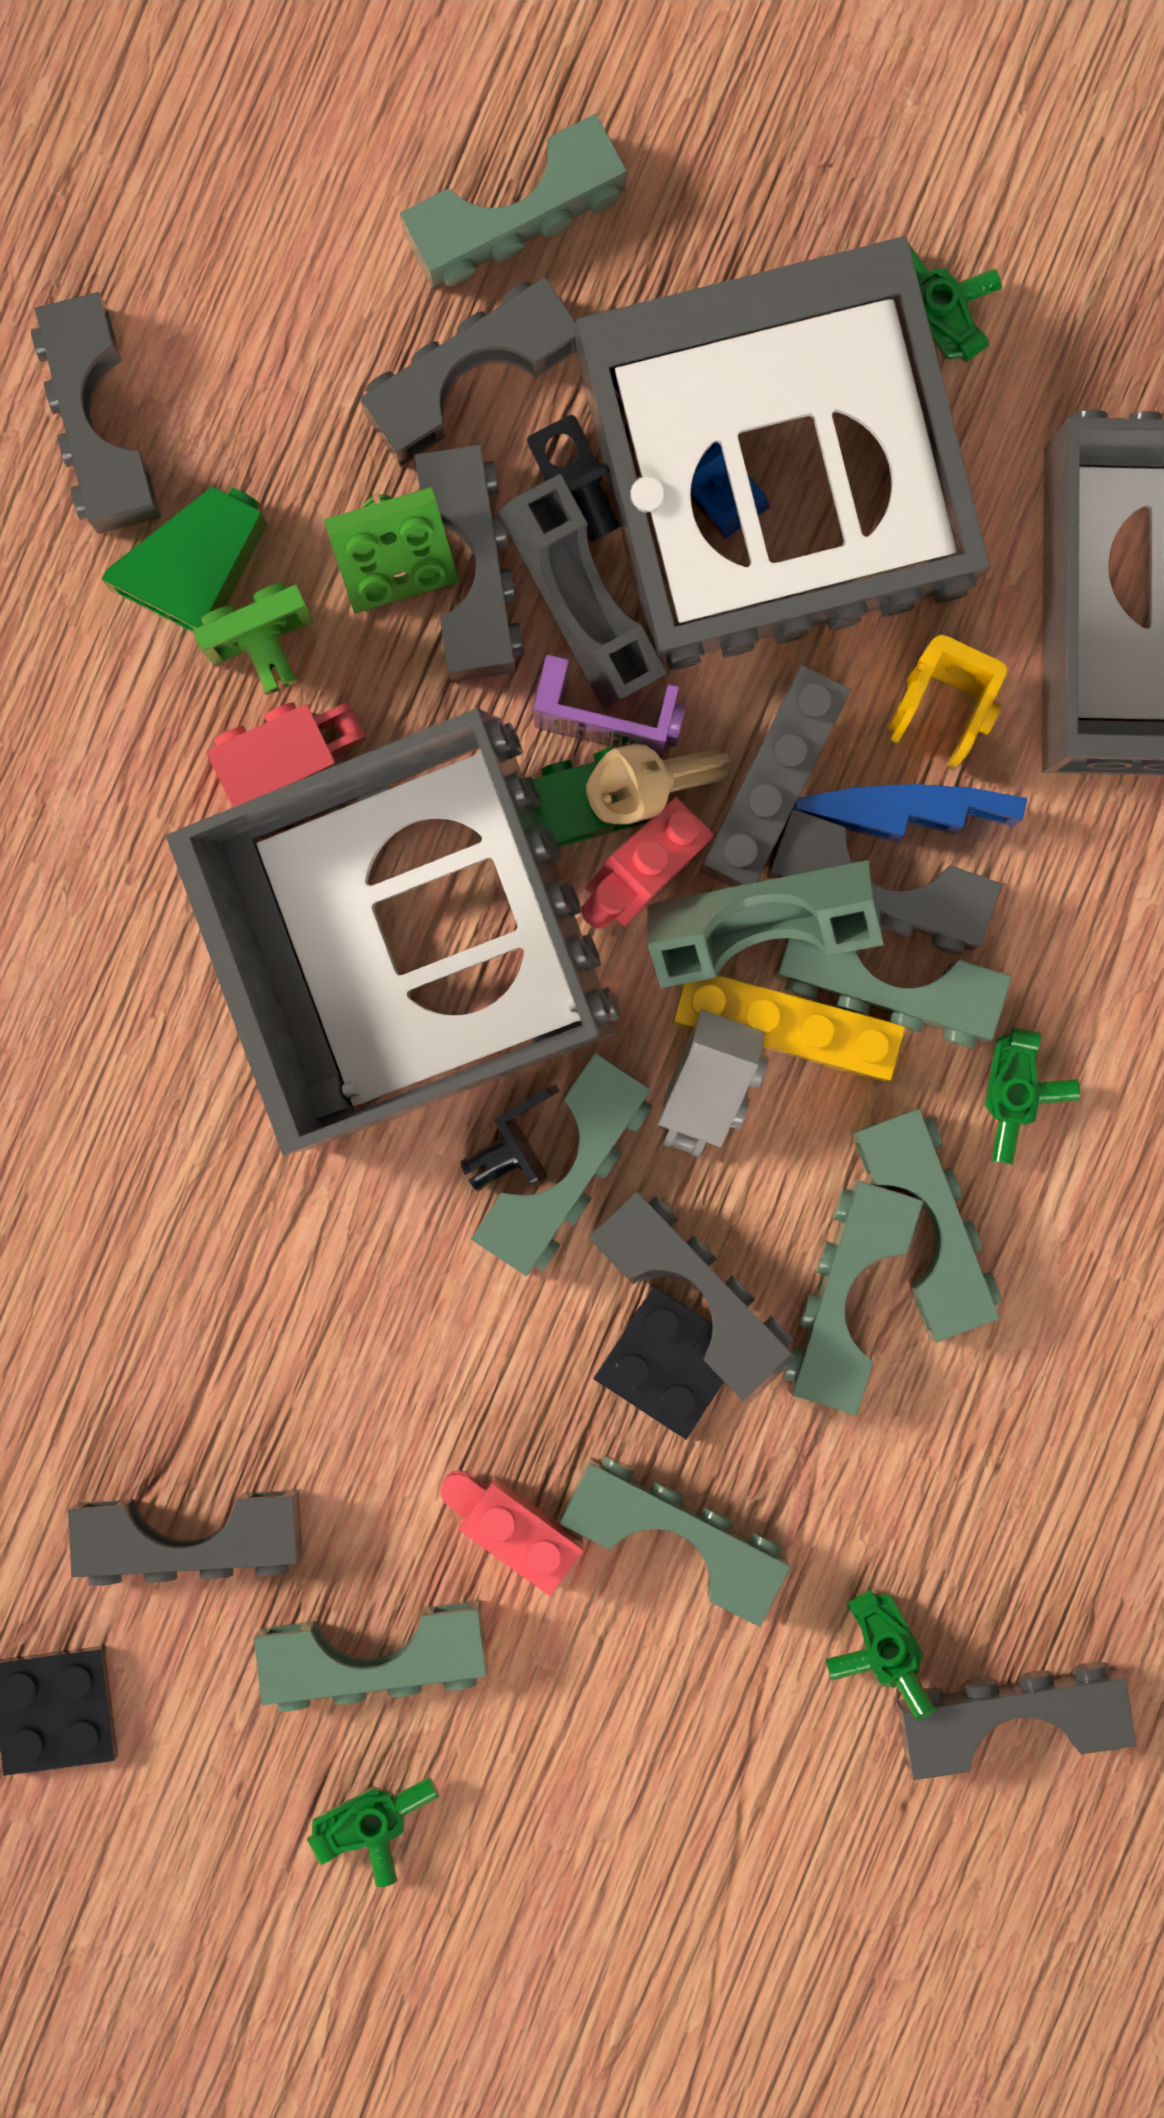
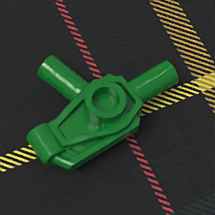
M909 244L933 342L946 359L961 358L967 363L989 347L990 344L983 331L972 321L966 303L1001 290L1000 276L994 268L957 282L946 268H935L930 272Z
M1012 1027L1010 1034L999 1037L995 1041L984 1106L992 1115L993 1120H999L991 1161L1010 1165L1014 1164L1020 1125H1027L1036 1121L1039 1104L1080 1100L1078 1079L1051 1082L1037 1081L1036 1056L1040 1045V1032Z
M870 1589L848 1601L847 1605L862 1630L866 1648L827 1658L826 1663L831 1680L834 1681L851 1675H857L858 1673L873 1671L881 1687H898L916 1721H921L932 1715L936 1709L917 1677V1674L920 1673L919 1669L924 1656L923 1651L890 1594H873Z
M431 1777L416 1783L396 1795H393L391 1790L384 1791L373 1786L314 1818L312 1821V1835L307 1838V1841L320 1865L331 1861L346 1851L367 1847L376 1887L392 1885L398 1880L391 1848L389 1847V1840L404 1832L405 1815L439 1798V1792Z

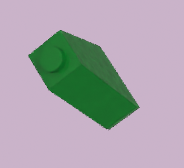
M211 487L107 568L102 581L112 592L193 633V629L203 625L201 618L204 615L226 606L268 524L262 512L257 510L260 503L253 497L235 488H230L228 494Z

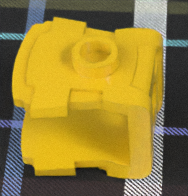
M938 635L932 639L918 660V664L906 680V683H908L906 688L908 689L902 702H899L887 730L892 734L889 741L897 744L918 708L931 677L976 697L977 701L946 768L954 771L970 752L979 731L986 735L991 731L1002 708V705L995 702L994 699L1006 677L1007 667L1002 661L953 638Z

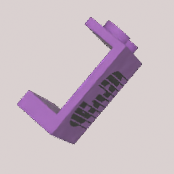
M546 655L533 707L535 728L610 747L633 744L646 745L654 750L660 759H662L665 745L676 747L686 705L676 703L679 687L668 684L658 727L654 728L563 705L569 682V660Z

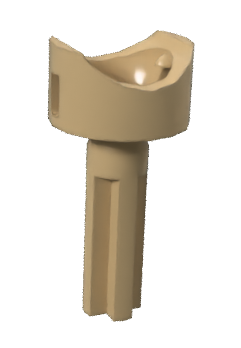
M633 744L618 747L607 752L597 764L585 785L586 795L592 810L603 822L631 824L648 820L661 813L666 806L670 792L727 779L729 773L725 766L731 760L726 752L719 754L717 749L661 760L658 754L646 745ZM611 796H615L618 802L610 804Z

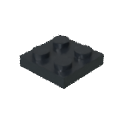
M653 1285L595 1373L593 1379L687 1440L724 1383L703 1360L711 1342L713 1324Z
M104 1645L0 1659V1752L3 1776L115 1761L118 1757Z

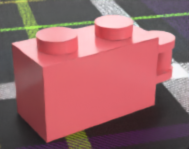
M290 702L268 712L264 716L267 722L249 731H246L245 726H240L219 735L215 739L217 746L207 750L206 753L232 807H235L336 766L337 764L333 757L358 746L367 738L350 703L339 705L314 717L307 704L296 707L294 702ZM335 723L342 738L327 744L320 730Z
M675 797L663 808L659 815L653 817L621 846L585 887L591 896L587 898L581 908L584 920L590 926L599 929L608 927L615 919L626 927L647 907V904H650L692 864L716 835Z
M463 1470L452 1471L444 1478L440 1489L442 1500L446 1505L464 1517L459 1531L544 1593L551 1596L583 1552V1540L495 1476H493L487 1486Z

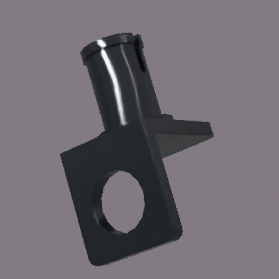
M568 415L527 437L526 442L545 481L559 474L562 475L587 522V537L589 541L599 539L621 527L599 484L603 479L602 476L609 473L610 469L607 463L597 462L574 415ZM558 434H565L571 437L577 448L574 461L564 467L553 465L546 455V445L549 439Z
M556 1084L495 1118L494 1121L501 1132V1139L460 1161L465 1175L482 1165L487 1166L486 1170L468 1180L476 1191L484 1189L486 1185L517 1167L524 1171L531 1184L547 1176L515 1118L559 1093L560 1090Z

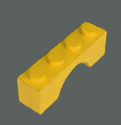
M719 975L716 978L683 984L672 1021L674 1026L693 1030L702 1009L764 1031L762 1045L764 1048L797 1056L831 1069L882 1083L891 1081L905 1026Z

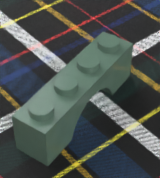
M596 113L547 138L548 162L545 173L537 187L519 202L499 208L481 207L467 202L448 188L400 213L403 233L433 289L443 284H446L448 287L459 285L473 276L476 267L492 259H495L496 262L508 260L524 248L523 243L541 234L544 237L555 236L572 224V218L590 209L594 213L604 211L620 200L621 193L626 191L627 171Z
M869 860L647 904V945L661 988L716 978L723 965L736 953L751 945L772 939L793 938L805 940L818 946L827 956L884 945L879 903Z
M787 938L775 978L786 981L784 990L789 993L816 1000L818 991L839 998L837 1007L869 1016L871 1008L892 1014L890 1023L905 1026V1029L915 1032H922L924 1024L945 1031L943 1040L975 1049L977 1041L985 1043L993 1040L1012 976L957 960L951 963L944 973L929 985L917 988H900L886 984L873 976L860 961L856 950L827 956L818 946L811 942Z
M594 1053L564 1098V1101L575 1117L579 1129V1151L570 1172L557 1185L537 1194L519 1195L502 1192L471 1240L525 1276L529 1274L533 1266L543 1272L561 1246L560 1243L552 1238L565 1220L574 1226L592 1199L583 1191L593 1176L596 1174L605 1179L622 1154V1151L614 1147L624 1129L627 1128L636 1133L652 1109L653 1105L644 1100L651 1089Z
M913 1109L852 1132L851 1135L870 1184L897 1187L908 1192L916 1199L922 1200L923 1207L932 1221L935 1236L933 1255L925 1272L910 1287L929 1339L940 1342L1000 1319L995 1305L1002 1303V1297L992 1273L989 1271L983 1274L975 1253L982 1251V1245L972 1221L969 1219L963 1222L955 1203V1201L962 1199L961 1189L952 1169L947 1168L943 1170L935 1149L942 1147V1141L931 1116L923 1118L920 1109Z
M857 1180L853 1181L851 1190L841 1189L832 1218L840 1222L834 1243L825 1241L816 1267V1273L824 1275L818 1296L808 1295L800 1318L799 1326L807 1328L801 1349L791 1348L790 1352L796 1359L783 1373V1379L791 1381L788 1391L793 1396L857 1416L873 1361L856 1346L848 1331L845 1319L847 1294L856 1277L873 1262L889 1256L907 1255L923 1205L922 1200Z
M605 1455L602 1463L591 1457L589 1458L560 1515L561 1525L609 1550L625 1537L642 1530L661 1529L681 1535L699 1550L706 1561L708 1568L707 1593L710 1602L761 1627L791 1568L787 1558L780 1555L784 1548L782 1545L757 1532H754L751 1539H748L730 1530L734 1521L709 1507L704 1506L701 1514L681 1504L685 1497L683 1494L663 1483L654 1481L652 1487L649 1488L631 1479L635 1470L610 1456Z
M480 1600L425 1607L419 1627L413 1637L397 1651L378 1658H358L340 1651L325 1638L316 1621L260 1628L254 1637L262 1706L277 1704V1710L281 1712L308 1708L311 1706L310 1699L332 1697L334 1704L356 1703L366 1699V1692L388 1690L389 1697L411 1696L422 1692L421 1685L442 1682L445 1690L466 1689L476 1686L477 1678L486 1677L488 1669Z

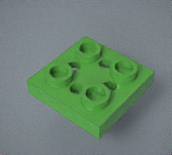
M432 487L397 498L381 494L378 495L380 503L375 504L374 498L371 497L360 509L324 519L354 614L459 582ZM402 572L406 573L404 575L394 577L396 574H401Z
M284 583L270 585L253 595L255 603L234 611L232 605H228L204 615L201 618L203 625L192 630L201 651L214 666L248 652L263 685L265 695L281 691L272 673V668L274 667L285 688L295 684L298 681L297 676L294 675L278 638L314 622L296 584L289 588H286Z

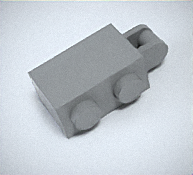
M701 1009L665 1092L658 1123L659 1126L666 1128L662 1145L686 1151L699 1158L706 1142L721 1147L730 1127L740 1129L750 1102V1098L745 1097L749 1086L756 1089L759 1088L769 1061V1057L761 1055L764 1031Z

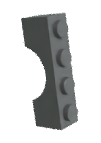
M545 277L533 285L529 281L517 285L504 296V304L487 315L483 311L471 315L458 326V334L441 345L438 341L425 345L413 355L411 365L395 375L392 371L385 372L367 385L365 388L366 394L360 397L364 414L400 467L415 458L416 454H421L445 438L443 426L445 399L453 384L467 371L484 364L504 363L521 368L537 378L575 353L576 323Z
M95 292L34 308L39 327L31 329L32 341L39 361L48 360L52 380L45 381L44 388L53 415L61 413L65 433L58 434L57 439L66 467L74 466L79 485L70 489L78 518L80 520L87 518L98 534L161 518L149 468L141 453L108 443L96 434L93 427L91 404L94 392L107 372L121 362L109 309L100 293Z
M480 445L416 454L415 461L420 490L432 487L444 528L457 534L467 544L476 561L475 577L469 593L455 609L440 618L450 681L458 682L516 673L514 657L523 656L524 651L519 622L508 624L505 603L515 602L516 600L511 568L503 570L499 568L497 549L507 548L504 523L499 515L491 516L488 495L499 494L494 460L483 462Z
M559 474L513 498L498 514L603 709L667 675L642 625L630 619L619 608L603 584L589 550L587 522L562 475Z
M801 665L700 869L701 873L730 887L757 882L852 689Z
M792 809L784 826L767 878L776 879L853 863L847 849L845 827ZM952 865L943 870L932 883L911 891H893L874 884L879 903L881 927L889 932L906 937H911L913 930L934 937L931 943L933 947L962 956L965 949L973 951L981 947L1003 884Z
M635 1192L588 1238L633 1284L654 1277H673L694 1285L702 1292L710 1307L713 1322L711 1342L703 1360L748 1405L796 1359L787 1349L794 1339L772 1316L764 1323L758 1319L748 1308L756 1299L733 1275L725 1282L710 1268L717 1260L716 1257L696 1236L693 1235L685 1242L674 1231L672 1226L679 1219L657 1196L647 1202L638 1192Z
M299 1490L243 1493L236 1500L226 1525L218 1532L197 1540H178L156 1531L143 1518L134 1499L78 1502L68 1509L71 1578L88 1577V1585L92 1586L121 1583L122 1575L144 1573V1582H166L178 1579L177 1571L199 1570L201 1579H219L233 1576V1568L255 1567V1574L259 1576L281 1575L288 1573L289 1565L297 1564L302 1557Z
M1091 1662L1075 1666V1674L1053 1677L1052 1671H1032L1021 1674L1019 1676L1020 1682L998 1686V1682L995 1679H980L965 1683V1691L943 1694L941 1688H924L936 1711L921 1721H916L905 1700L896 1701L906 1767L913 1780L969 1772L974 1753L986 1734L1003 1722L1025 1717L1045 1720L1059 1727L1065 1732L1069 1741L1080 1754L1137 1746L1126 1678L1117 1669H1108V1664L1105 1662Z

